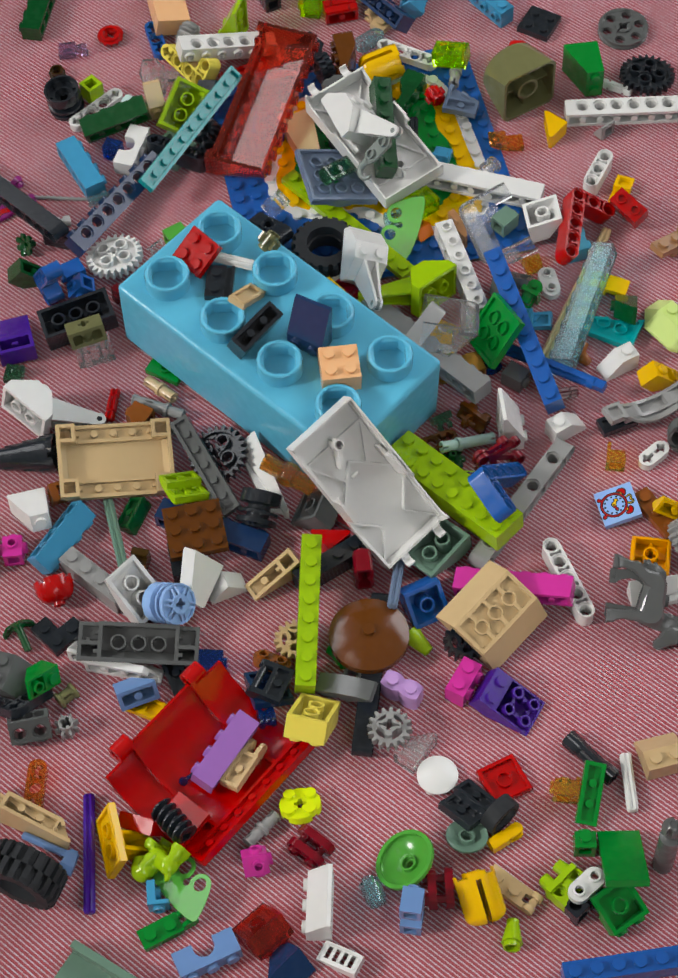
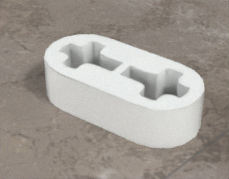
M660 440L644 450L638 459L640 469L649 471L661 463L668 456L669 445L665 441ZM657 448H658L659 450L664 449V451H659L658 453H656V452H657Z

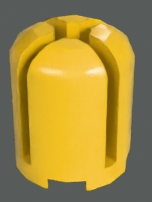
M390 44L362 55L359 59V68L364 67L371 81L374 76L389 77L392 81L402 77L405 73V67L402 65L399 57L400 53L395 44Z
M489 866L491 871L477 869L461 874L462 879L457 880L455 877L452 878L465 921L469 925L488 924L487 917L489 922H495L500 920L506 913V906L494 866Z

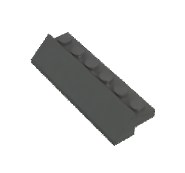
M79 621L76 660L189 666L193 661L198 662L200 627L113 621Z

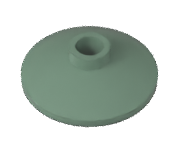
M454 821L446 830V841L455 851L466 854L475 853L486 846L488 832L481 823L468 832Z

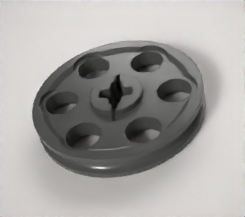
M628 8L612 9L606 12L599 20L598 36L605 45L613 49H634L640 46L647 38L648 23L644 16L635 10ZM628 15L630 18L624 19L622 16ZM613 19L614 22H607L606 20ZM635 24H641L643 26L636 27ZM603 31H610L611 34H604ZM632 36H638L639 39H633ZM621 39V40H623L624 42H623V43H618V42H616L615 40Z

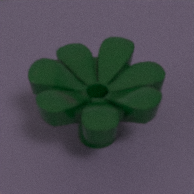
M21 233L20 237L16 238V242L19 243L17 249L21 250V256H30L33 254L32 249L36 246V241L32 240L31 236Z
M451 450L447 454H442L460 468H463L462 462H466V458L464 455H461V451Z

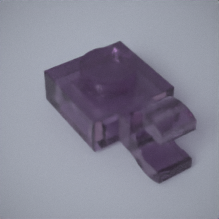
M75 41L59 43L60 60L76 58V54L82 57L88 56L86 43L76 45Z

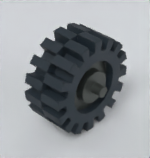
M327 52L312 56L311 64L313 65L314 74L322 85L325 79H330L333 75H336L334 64H332V60Z

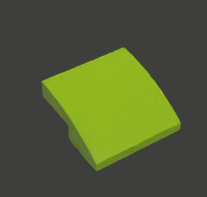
M195 471L159 475L161 486L174 505L209 500L210 492L201 485L202 478Z

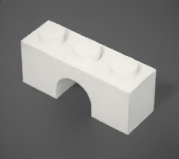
M130 124L125 134L127 148L131 149H118L113 160L115 173L128 176L130 174L128 170L135 163L137 165L141 163L139 159L144 153L147 154V137L151 135L150 128Z

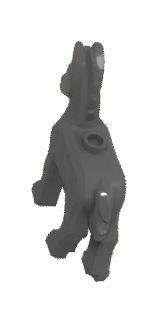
M614 553L613 564L609 573V583H616L621 579L631 578L639 581L643 586L636 607L606 602L604 623L614 622L619 619L637 621L650 629L661 632L653 640L652 646L654 649L661 650L668 646L678 645V616L664 612V608L669 605V595H666L667 582L665 570L656 562L653 564L650 559H644L642 564L638 560H631Z

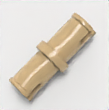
M151 375L144 379L143 384L153 390L155 395L162 396L170 403H174L177 400L178 393L168 388L164 382H159Z

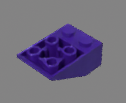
M28 315L0 321V361L2 367L38 359Z
M497 667L486 673L469 705L485 717L527 736L545 702Z

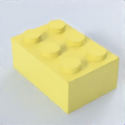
M301 693L287 713L283 737L289 738V740L294 742H307L315 747L324 746L338 723L341 701Z

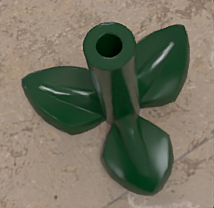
M29 619L13 622L5 629L3 633L4 640L15 631L24 652L31 651L32 647L23 628L33 627L35 622Z

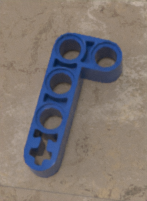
M57 260L39 268L33 275L34 281L48 306L65 298L64 292L58 283L64 272Z

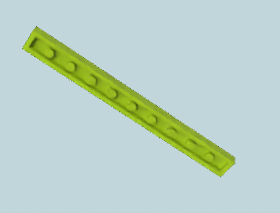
M295 169L281 178L283 185L323 217L328 216L330 219L335 217L339 221L347 222V226L351 225L354 228L370 231L342 207L311 205L302 176ZM388 245L386 268L399 279L409 277L410 268L414 265Z

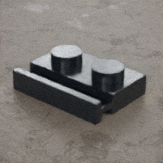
M210 265L207 269L205 300L229 297L233 293L235 266L230 268L224 265Z

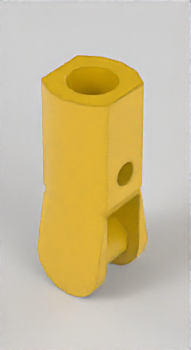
M514 822L490 837L487 842L490 850L495 854L510 845V843L522 838V824Z

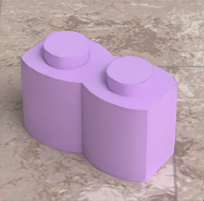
M387 670L381 680L382 695L387 699L399 701L408 709L417 710L423 700V686L415 680L405 679L396 671Z

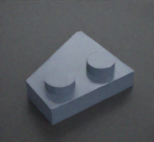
M450 84L442 106V112L475 119L479 109V101L470 97L466 92H460L455 89L454 84Z

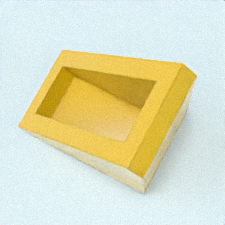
M544 111L543 124L548 148H552L566 134L567 121L549 111Z
M121 830L127 860H132L137 855H145L149 852L144 847V842L147 837L153 839L152 836L131 830Z

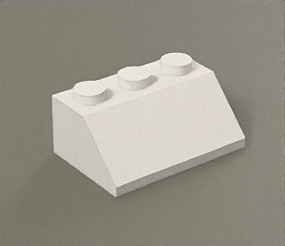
M326 864L309 870L308 878L303 879V891L307 892V899L302 901V912H306V920H302L301 932L305 933L306 941H332L334 871L333 864Z

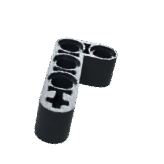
M158 134L149 135L147 137V154L153 150L159 155L171 139ZM204 140L198 148L189 145L175 164L197 173L207 172L216 160V143L213 140Z

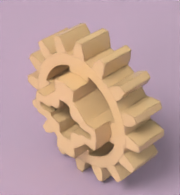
M293 619L292 624L285 621V627L279 626V632H275L276 639H274L276 652H280L281 656H288L290 661L292 658L296 660L297 623Z

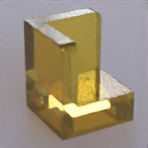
M608 442L605 470L624 472L626 452L623 450H612V442Z

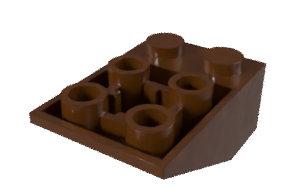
M347 31L332 34L330 48L331 52H333L331 54L332 64L335 63L336 65L334 66L335 74L342 75L339 67L346 64L349 71H355L356 43L353 32Z

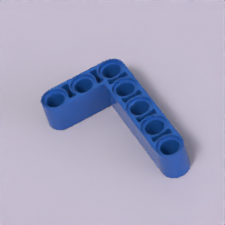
M519 462L482 465L468 477V482L493 519L498 523H502L516 511L514 503L503 488L516 485L527 476V471Z

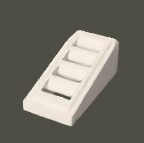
M326 940L316 960L350 978H356L365 962V957ZM331 948L333 950L327 959L324 956L328 949ZM336 952L340 953L336 962L332 961ZM344 956H346V957H347L346 961L344 962L343 965H341V964H340L341 960L343 959ZM351 959L354 960L352 967L348 968L347 966Z

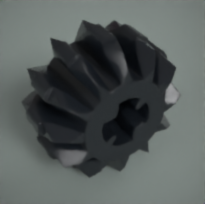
M212 118L196 136L195 140L199 145L204 140H213L216 143L220 141L219 137L223 136V129Z

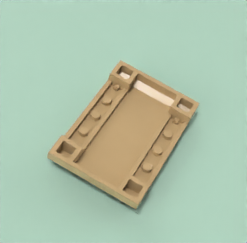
M154 418L146 422L74 426V423L55 425L61 500L83 501L166 495L159 481V475L175 473L170 418Z

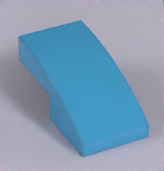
M526 308L534 330H552V311L534 312L533 308Z

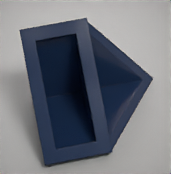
M284 941L269 956L268 978H309L316 971L300 948L287 941Z

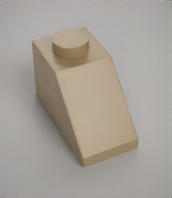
M156 79L143 82L145 101L152 117L151 120L159 119L165 105L160 81Z

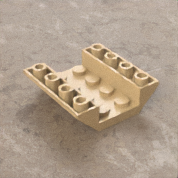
M489 560L441 610L436 618L449 631L453 628L482 656L480 660L492 670L500 667L548 615L538 598L512 573Z

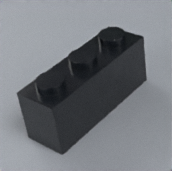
M269 301L231 338L227 347L241 360L279 322L283 313Z

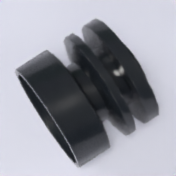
M59 75L53 77L44 86L43 93L50 112L55 119L69 121L72 116L84 108L85 103L79 85L72 76Z
M243 487L240 500L247 503L248 507H238V511L246 513V515L238 514L236 520L255 528H276L277 523L269 521V518L278 519V515L270 511L271 509H280L283 496L262 489Z

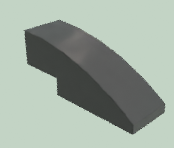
M320 672L315 692L323 697L339 698L343 701L372 702L378 683L354 676Z

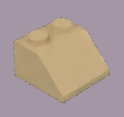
M674 732L634 742L647 781L678 773V737Z

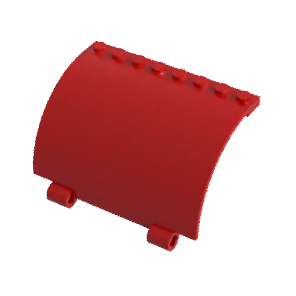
M219 660L207 672L202 665L193 661L180 674L179 677L185 686L134 739L131 740L128 736L122 734L108 748L109 753L119 763L105 777L120 797L139 816L153 819L151 813L155 805L166 798H171L172 800L179 791L206 811L211 818L185 847L191 853L190 857L204 867L315 748V746L307 742H294L289 740V738L283 737L285 726L264 709L254 710L250 697L245 694V691ZM240 709L260 723L257 731L251 738L257 742L252 753L255 752L261 743L267 745V752L260 759L238 793L222 786L219 782L210 794L190 780L193 774L190 771L197 761L201 763L204 758L202 754L209 745H214L216 742L214 738L219 730H225L228 726L226 721L232 713L236 715ZM163 834L162 837L164 839L171 842L172 844L174 843L170 838Z

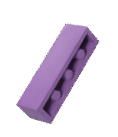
M240 709L236 715L234 713L230 715L226 721L228 726L225 730H219L214 738L216 740L214 745H209L202 754L204 758L201 763L197 761L190 771L193 773L190 780L210 794L216 788L221 777L238 753L244 748L259 727L260 723Z

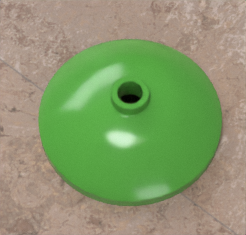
M404 830L393 835L382 846L377 857L376 873L379 880L386 887L393 890H402L403 886L417 885L431 869L434 860V847L431 840L418 830Z

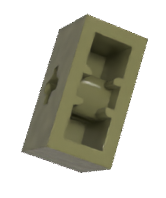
M99 313L64 324L72 350L108 339Z

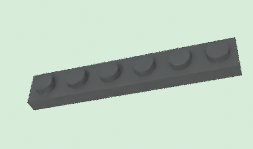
M184 414L172 422L170 426L212 497L214 499L219 498L222 514L228 517L237 511L238 507H242L188 415Z

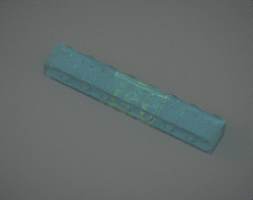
M593 241L591 248L588 249L587 259L582 265L580 277L577 278V286L571 294V302L566 308V315L564 320L561 321L560 331L555 337V345L553 350L550 351L549 359L576 369L617 257L614 243Z

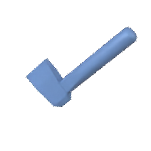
M26 831L23 832L21 836L23 840L63 857L59 864L63 866L68 876H72L79 858L78 851L74 849L66 850Z

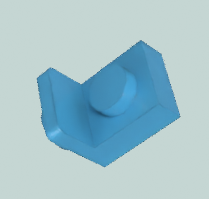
M436 146L432 154L439 162L450 163L453 149Z
M154 879L146 880L149 912L161 914L166 912V910H171L169 899H161L160 886H156Z

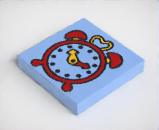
M630 482L593 494L606 529L643 517Z

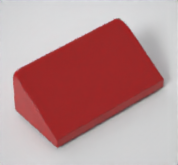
M120 811L119 823L121 828L148 836H163V831L153 819Z

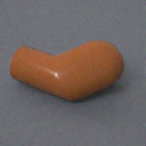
M581 341L575 352V358L580 364L588 366L592 362V359L588 357L589 355L586 352L589 344Z

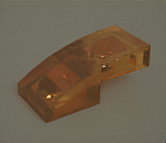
M505 131L488 132L490 147L503 151H524L522 134L506 135Z

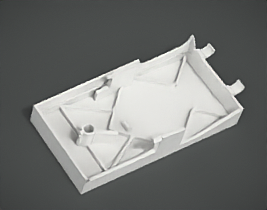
M346 64L339 67L343 78L319 91L314 83L307 86L312 96L305 95V105L308 115L357 173L358 165L364 159L366 150L373 144V138L365 146L342 138L321 102V99L327 93H348L370 102L369 86L372 81L365 72L364 67L362 66L351 72L347 69ZM395 100L393 101L394 124L403 129L402 136L396 139L398 169L393 179L375 178L374 163L367 165L363 170L364 176L371 175L369 180L363 182L385 209L442 175L444 164L437 160L408 125L410 118Z
M343 396L286 448L366 548L370 549L372 555L381 566L390 569L401 559L408 567H411L416 561L411 558L408 552L430 531H433L439 538L447 533L439 523L448 519L449 515L445 514L417 482L414 477L415 474L351 397Z

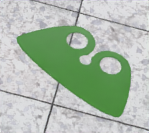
M423 196L398 201L387 210L389 221L393 223L401 222L403 226L397 228L396 225H387L382 229L381 235L385 242L405 259L410 255L420 230L425 208ZM394 208H399L402 211V215L397 219L391 216V211ZM388 229L395 231V237L391 240L386 239L384 236L385 231Z
M189 857L186 860L191 863V870L188 873L182 874L178 868L170 880L165 882L164 875L158 871L153 879L156 885L160 886L161 892L169 899L174 908L185 918L195 922L208 899L211 880L206 874L201 873L195 875L188 885L185 886L183 884V881L190 878L196 869L194 859ZM200 878L205 879L206 887L202 891H196L194 889L195 881Z

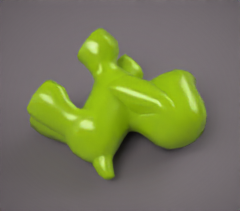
M147 837L144 847L149 852L133 858L131 875L137 882L144 883L146 880H151L160 871L164 875L165 882H168L171 876L177 872L179 866L190 857L191 853L177 842L172 844L162 837L158 843L154 839Z

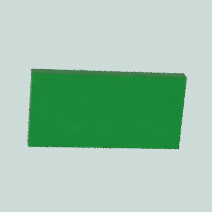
M597 831V842L605 887H649L650 877L640 831Z

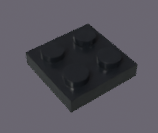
M532 5L517 26V32L547 42L561 22L562 16Z

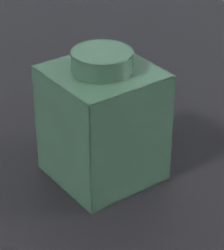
M505 205L491 217V229L504 238L518 226L519 214L514 209Z

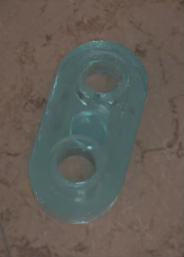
M373 28L355 39L356 51L363 53L376 47L378 41L384 39L383 30Z

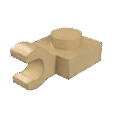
M370 8L364 12L367 15L364 19L370 23V28L380 35H384L391 28L382 18L376 16Z

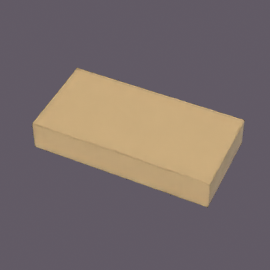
M249 283L229 295L227 301L244 310L262 299L265 291Z

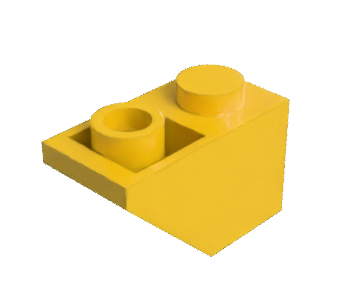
M654 360L636 371L641 387L652 392L664 390L678 381V372L675 369Z

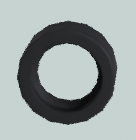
M503 794L489 806L480 822L491 834H496L512 820L520 806L509 794Z

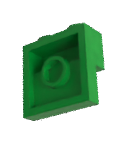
M605 887L590 898V901L600 915L598 918L609 936H623L628 932V927L632 924L637 925L645 920L644 916L650 912L635 887Z

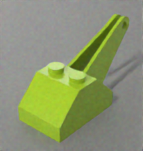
M449 260L421 261L410 268V277L381 285L383 305H411V314L419 318L431 301L439 305L456 294L457 265ZM359 291L358 301L361 302L365 299Z

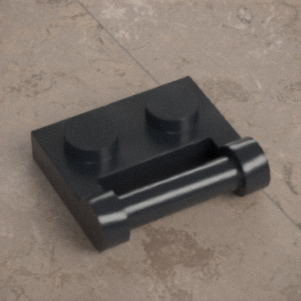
M262 659L259 664L260 668L251 686L247 687L245 694L250 698H259L279 706L295 675V670L270 660ZM272 671L264 689H259L266 672Z

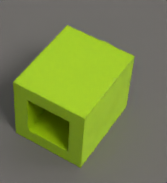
M92 74L79 83L81 95L89 104L105 94L103 83Z

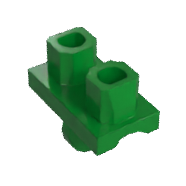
M533 279L527 285H522L521 298L525 308H532L534 303L538 305L541 301L540 293L543 286L539 280Z

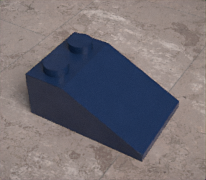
M296 294L287 330V341L295 344L300 350L307 352L309 355L318 357V348L329 347L332 342V308Z

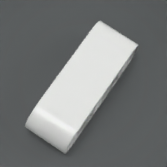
M602 149L597 153L584 177L583 190L595 196L598 194L612 168L613 153L610 150Z

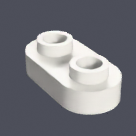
M550 267L541 268L538 271V280L543 286L542 294L546 299L554 300L560 296L561 290L556 272Z
M589 867L575 879L568 888V898L574 904H584L600 890L605 882L603 870L599 867ZM591 875H597L598 879H592ZM580 888L583 890V893L579 894L575 890Z

